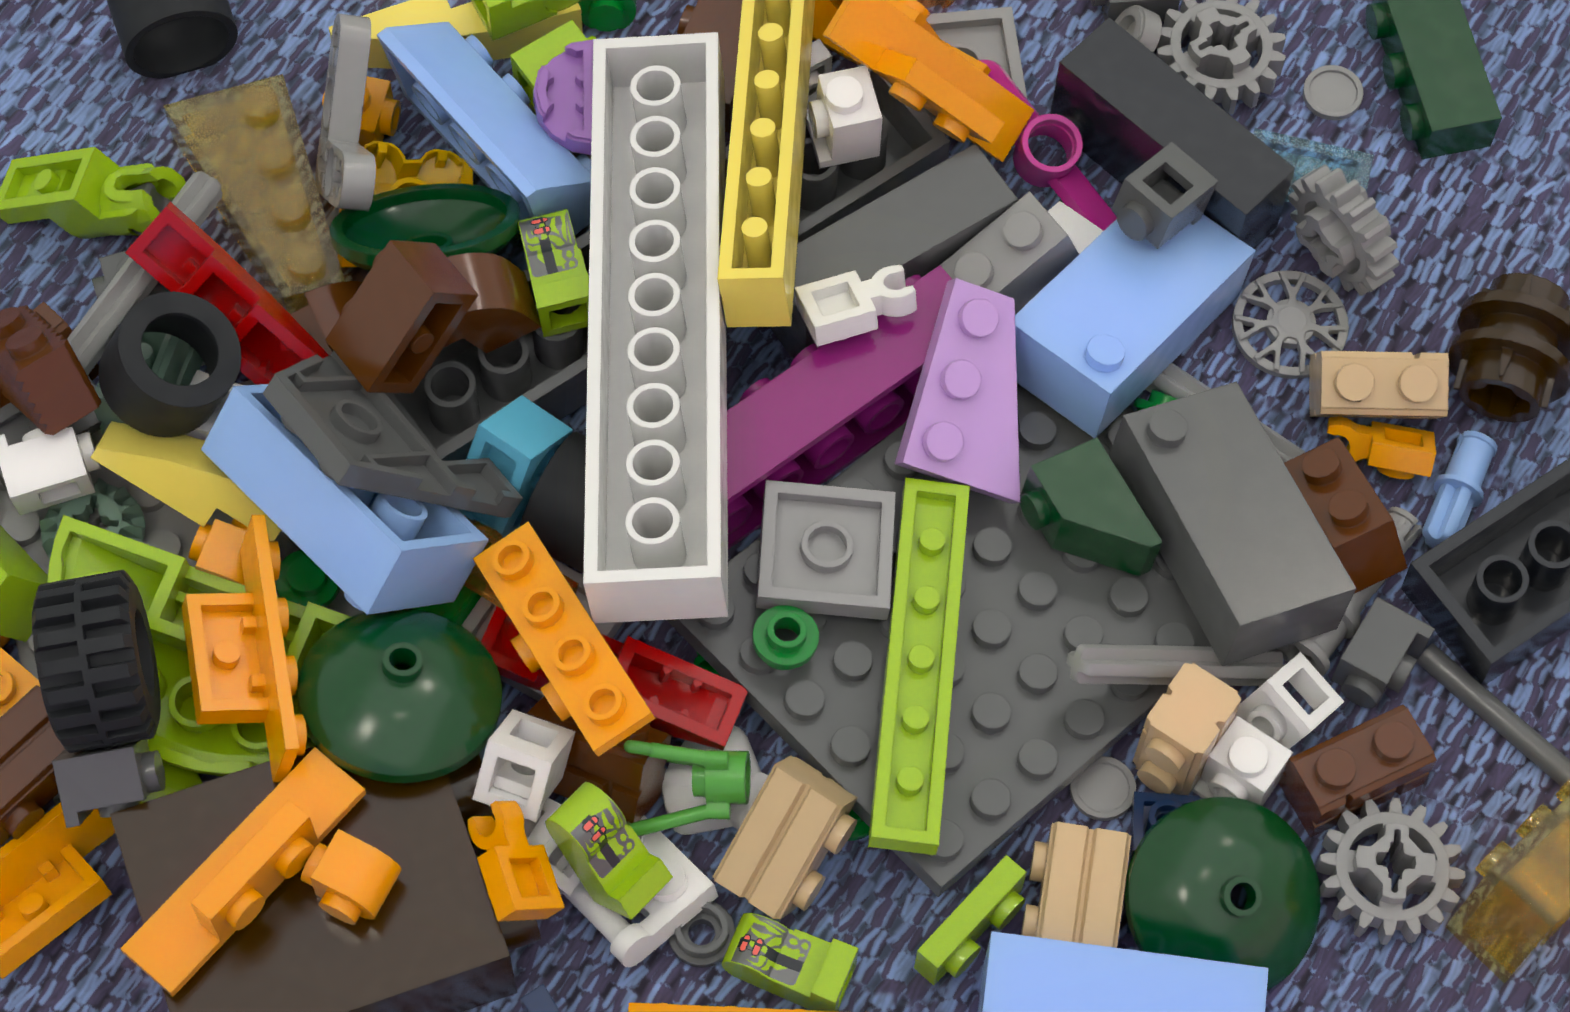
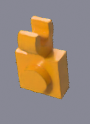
M1342 416L1328 418L1327 433L1343 436L1349 441L1346 448L1355 462L1360 459H1367L1368 466L1377 467L1380 473L1396 479H1411L1415 474L1431 477L1436 457L1434 432L1372 421L1370 427L1357 424L1351 419Z
M495 801L490 804L495 820L493 816H472L468 819V831L473 843L478 848L487 850L477 857L497 921L548 919L564 909L565 906L544 845H529L524 830V816L516 801Z

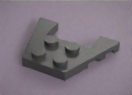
M334 350L331 355L325 358H321L316 354L275 373L263 392L266 399L280 414L283 425L300 438L318 460V465L322 472L338 485L502 518L511 517L523 499L489 458L441 460L385 393H368Z

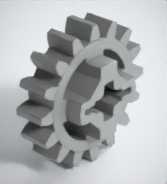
M1182 0L1180 12L1170 8L1166 12L1160 40L1156 47V56L1214 103H1222L1225 112L1229 115L1234 114L1237 100L1240 99L1251 109L1257 106L1260 92L1269 95L1273 92L1277 76H1281L1286 55L1282 54L1286 40L1285 34L1273 33L1277 17L1274 14H1270L1260 18L1257 15L1259 0H1251L1245 6L1238 4V0H1203V3L1200 4L1196 0ZM1188 35L1190 37L1188 51L1183 53L1181 42ZM1256 50L1258 63L1252 69L1249 65L1251 53Z
M1324 164L1292 183L1291 186L1294 192L1288 195V200L1296 208V210L1290 213V216L1297 223L1295 226L1299 242L1312 253L1313 258L1318 262L1319 268L1323 273L1332 279L1338 276L1344 290L1349 292L1355 288L1361 296L1369 291H1374L1395 276L1393 270L1399 266V261L1391 252L1398 248L1397 242L1389 237L1391 235L1389 221L1386 216L1378 212L1375 208L1376 201L1373 197L1368 198L1366 189L1360 186L1356 179L1347 183L1342 169L1336 168L1331 172L1328 166Z
M1393 797L1386 812H1380L1375 802L1369 799L1364 802L1360 810V819L1352 812L1346 810L1341 814L1337 822L1340 831L1328 830L1321 845L1329 853L1321 854L1315 867L1316 871L1331 875L1323 881L1320 887V897L1330 898L1337 896L1340 902L1332 914L1336 921L1345 918L1349 914L1357 919L1353 935L1360 938L1370 926L1378 929V938L1382 945L1389 943L1395 930H1400L1408 943H1413L1421 933V924L1428 930L1435 932L1444 921L1441 911L1451 913L1457 905L1460 897L1451 889L1460 887L1465 879V871L1456 867H1450V864L1457 860L1462 849L1460 845H1443L1440 839L1448 828L1444 821L1435 824L1431 828L1423 823L1426 816V807L1418 806L1412 815L1409 816L1402 813L1400 798ZM1378 833L1377 841L1373 845H1358L1356 850H1349L1360 839ZM1389 850V862L1392 863L1393 872L1401 875L1392 890V879L1388 878V868L1381 865ZM1355 887H1358L1371 902L1366 900ZM1424 891L1430 892L1429 896L1420 904L1403 909V902L1409 894L1422 895Z

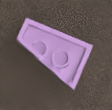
M954 278L947 281L895 465L948 483L968 485L972 491L1010 504L1020 503L1015 300L1003 294Z

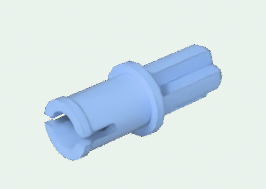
M1469 430L1458 435L1457 445L1445 474L1439 475L1434 482V490L1437 495L1422 529L1425 544L1429 547L1434 548L1464 528L1472 508L1478 507L1482 503L1484 492L1481 486L1498 447L1496 442L1489 436L1481 432Z

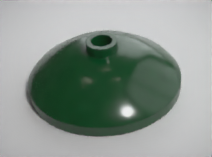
M444 183L399 188L373 195L369 211L342 210L330 224L331 243L339 255L353 265L368 271L371 270L377 254L386 247L390 240L435 243L446 257L465 253L496 254L510 242L519 230L518 221L521 220L520 208L516 200L510 195L479 185Z
M412 608L369 615L363 612L333 626L309 650L299 674L297 702L299 714H302L305 718L308 736L317 748L331 761L354 774L368 779L389 783H413L447 775L464 766L479 754L497 727L502 704V684L498 668L486 647L476 636L458 623L432 612ZM394 666H407L411 669L398 670Z
M1212 797L1188 802L1173 809L1160 818L1146 832L1134 851L1129 864L1125 883V909L1131 934L1140 951L1269 968L1267 990L1279 984L1300 964L1312 944L1319 922L1321 907L1319 879L1305 844L1292 827L1281 817L1269 809L1248 800L1233 797ZM1237 884L1241 885L1247 893V902L1242 909L1236 908L1230 898L1231 890Z

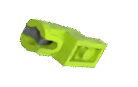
M96 147L12 159L0 188V218L7 224L51 219L70 235L80 239L110 235L140 236L170 201L172 202L186 181L174 169L165 166L155 167L150 163L120 167Z

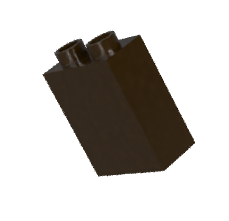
M317 746L307 748L302 756H296L291 771ZM479 754L464 766L447 775L413 783L376 781L359 776L340 767L365 788L366 795L320 843L329 846L335 833L340 829L382 851L402 868L375 919L369 920L359 917L356 924L351 925L325 912L318 905L321 897L315 894L313 886L301 881L302 868L293 877L285 879L265 900L263 908L255 919L245 928L236 930L173 997L163 989L169 1012H464L518 993L509 951L541 940V935L536 920L498 922L489 898L487 887L467 832L468 819L472 816H493L495 820L491 806L472 799L482 764ZM270 761L110 814L143 924L280 783L273 782Z

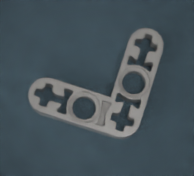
M338 13L334 20L316 163V190L335 208L369 211L375 188L376 161L374 154L359 144L371 44V20L369 17Z

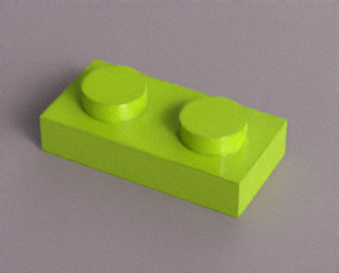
M1005 855L917 950L914 969L932 985H935L946 972H949L954 978L960 976L979 954L981 946L975 941L991 924L998 930L1003 929L1025 903V899L1019 893L1022 891L1027 872L1009 856Z

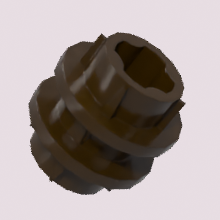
M1531 273L1502 274L1493 279L1489 289L1483 288L1482 292H1478L1464 300L1457 319L1460 334L1453 337L1447 352L1450 372L1456 376L1453 389L1459 390L1461 401L1482 416L1497 421L1516 423L1526 422L1537 417L1541 408L1547 409L1549 403L1566 395L1570 387V300L1568 294L1560 286Z

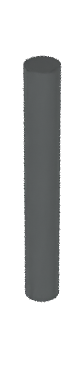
M1434 643L1421 654L1416 662L1565 791L1569 790L1570 759Z

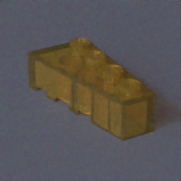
M283 74L163 105L175 144L195 173L202 171L220 182L223 195L216 205L217 209L224 218L235 240L249 258L267 291L290 314L309 305L304 293L328 284L345 281L337 253L331 243L329 226Z

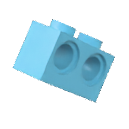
M523 395L478 425L466 460L489 458L523 497L512 516L508 518L457 509L489 539L484 550L520 527L526 506L542 473L563 441L573 432L572 428Z

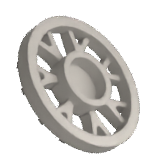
M1276 271L1258 277L1242 291L1232 314V333L1242 355L1261 371L1281 378L1298 379L1309 377V365L1305 366V358L1310 359V355L1315 353L1307 345L1312 335L1331 347V351H1342L1348 337V317L1338 295L1320 279L1298 271ZM1281 284L1287 299L1276 303L1270 297L1266 288ZM1301 286L1319 295L1310 306L1296 300ZM1259 292L1261 297H1257L1254 295ZM1250 303L1268 310L1266 320L1243 316L1246 304ZM1334 312L1337 325L1320 326L1316 324L1315 314ZM1243 325L1249 326L1251 329L1244 332ZM1266 331L1268 338L1273 343L1258 353L1251 346L1248 339L1260 332ZM1337 334V339L1335 340L1330 335ZM1281 347L1286 349L1297 348L1299 357L1298 367L1280 365ZM1272 354L1274 361L1271 362L1265 359V357Z

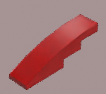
M171 201L126 250L125 253L170 292H184L198 296L214 305L227 317L236 331L241 346L240 372L255 385L269 384L275 373L316 354L321 358L329 356L319 343L259 282Z
M499 601L481 643L491 654L501 676L541 691L540 688L550 681L542 668L532 673L519 656L510 640L520 633ZM602 634L653 713L655 719L649 722L650 727L672 735V737L719 750L725 748L748 693L742 685L630 636H627L625 642L622 643Z

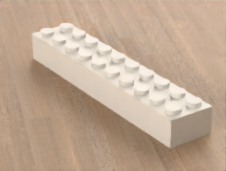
M718 32L593 39L583 584L594 623L728 617L726 320L717 280L725 199V77Z

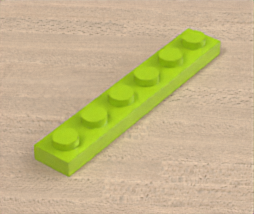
M905 478L902 491L868 847L936 855L939 847L970 486Z

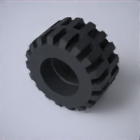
M118 570L40 584L32 609L34 654L45 709L51 727L67 752L74 753L154 738L161 712L158 669L146 610L134 581L125 570Z

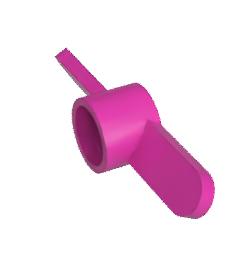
M979 60L990 68L991 71L988 74L990 78L1034 109L1033 114L1014 143L1013 162L1018 174L1031 185L1051 187L1065 205L1103 231L1106 230L1117 219V216L1075 165L1081 156L1083 148L1082 137L1076 125L1066 117L1058 114L1039 115L997 62ZM1038 135L1054 138L1064 148L1067 162L1061 166H1047L1040 163L1032 155L1028 139Z

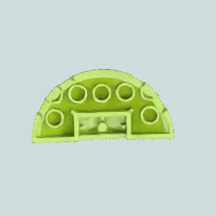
M63 515L54 539L47 583L125 570L136 584L142 597L154 645L161 700L160 720L156 735L152 739H147L149 750H157L160 753L162 762L195 773L221 777L270 761L264 723L197 725L182 616V605L185 595L246 593L245 585L197 570L195 567L190 566L186 558ZM287 600L289 629L287 636L283 640L285 654L294 655L296 659L298 679L304 659L315 642L333 626L351 616L309 601L307 606H303ZM394 666L398 670L411 669L407 666ZM298 685L295 696H292L294 714H299L297 702ZM308 734L306 749L316 746Z

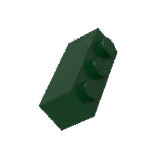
M1373 0L1372 4H1368L1365 15L1369 35L1373 40H1381L1386 54L1383 57L1385 82L1390 90L1398 89L1403 104L1400 109L1402 132L1407 141L1415 140L1421 159L1491 147L1502 116L1461 1Z

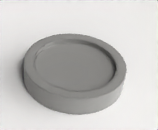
M1326 65L1313 70L1306 78L1303 87V99L1308 109L1318 117L1326 120H1343L1352 116L1359 109L1364 94L1359 78L1349 69L1337 65Z
M1101 756L1070 783V795L1076 808L1085 816L1099 821L1114 820L1124 815L1132 806L1133 794L1136 791V782L1129 768L1121 761L1107 756Z

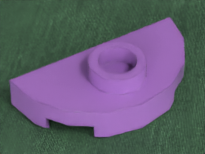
M593 39L568 44L565 46V52L552 58L547 65H542L538 70L533 90L534 108L538 123L552 140L569 151L591 155Z

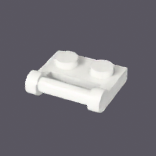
M643 816L639 821L645 820L647 818ZM661 831L639 836V839L650 854L663 861L673 878L640 911L646 917L640 923L629 924L620 914L594 902L581 881L570 896L559 890L560 895L563 894L611 943L610 952L625 967H633L643 961L675 934L676 928L680 925L682 928L703 910L701 909L702 906L707 902L711 903L718 897L714 883Z

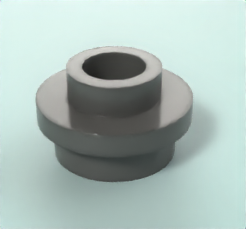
M707 902L701 907L703 909L682 928L681 925L676 928L675 934L669 938V944L673 953L687 965L699 968L710 967L720 963L724 958L735 932V926L728 911L715 902ZM706 924L714 930L715 936L710 943L697 945L689 938L690 930L695 925Z

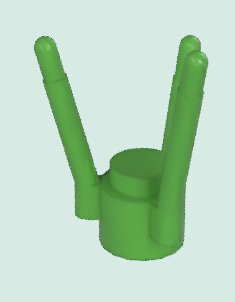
M627 740L624 743V750L628 753L665 759L667 763L692 766L693 796L705 797L706 804L629 823L628 825L632 827L638 837L706 819L730 820L731 804L747 805L749 803L751 788L749 751H704L636 740Z

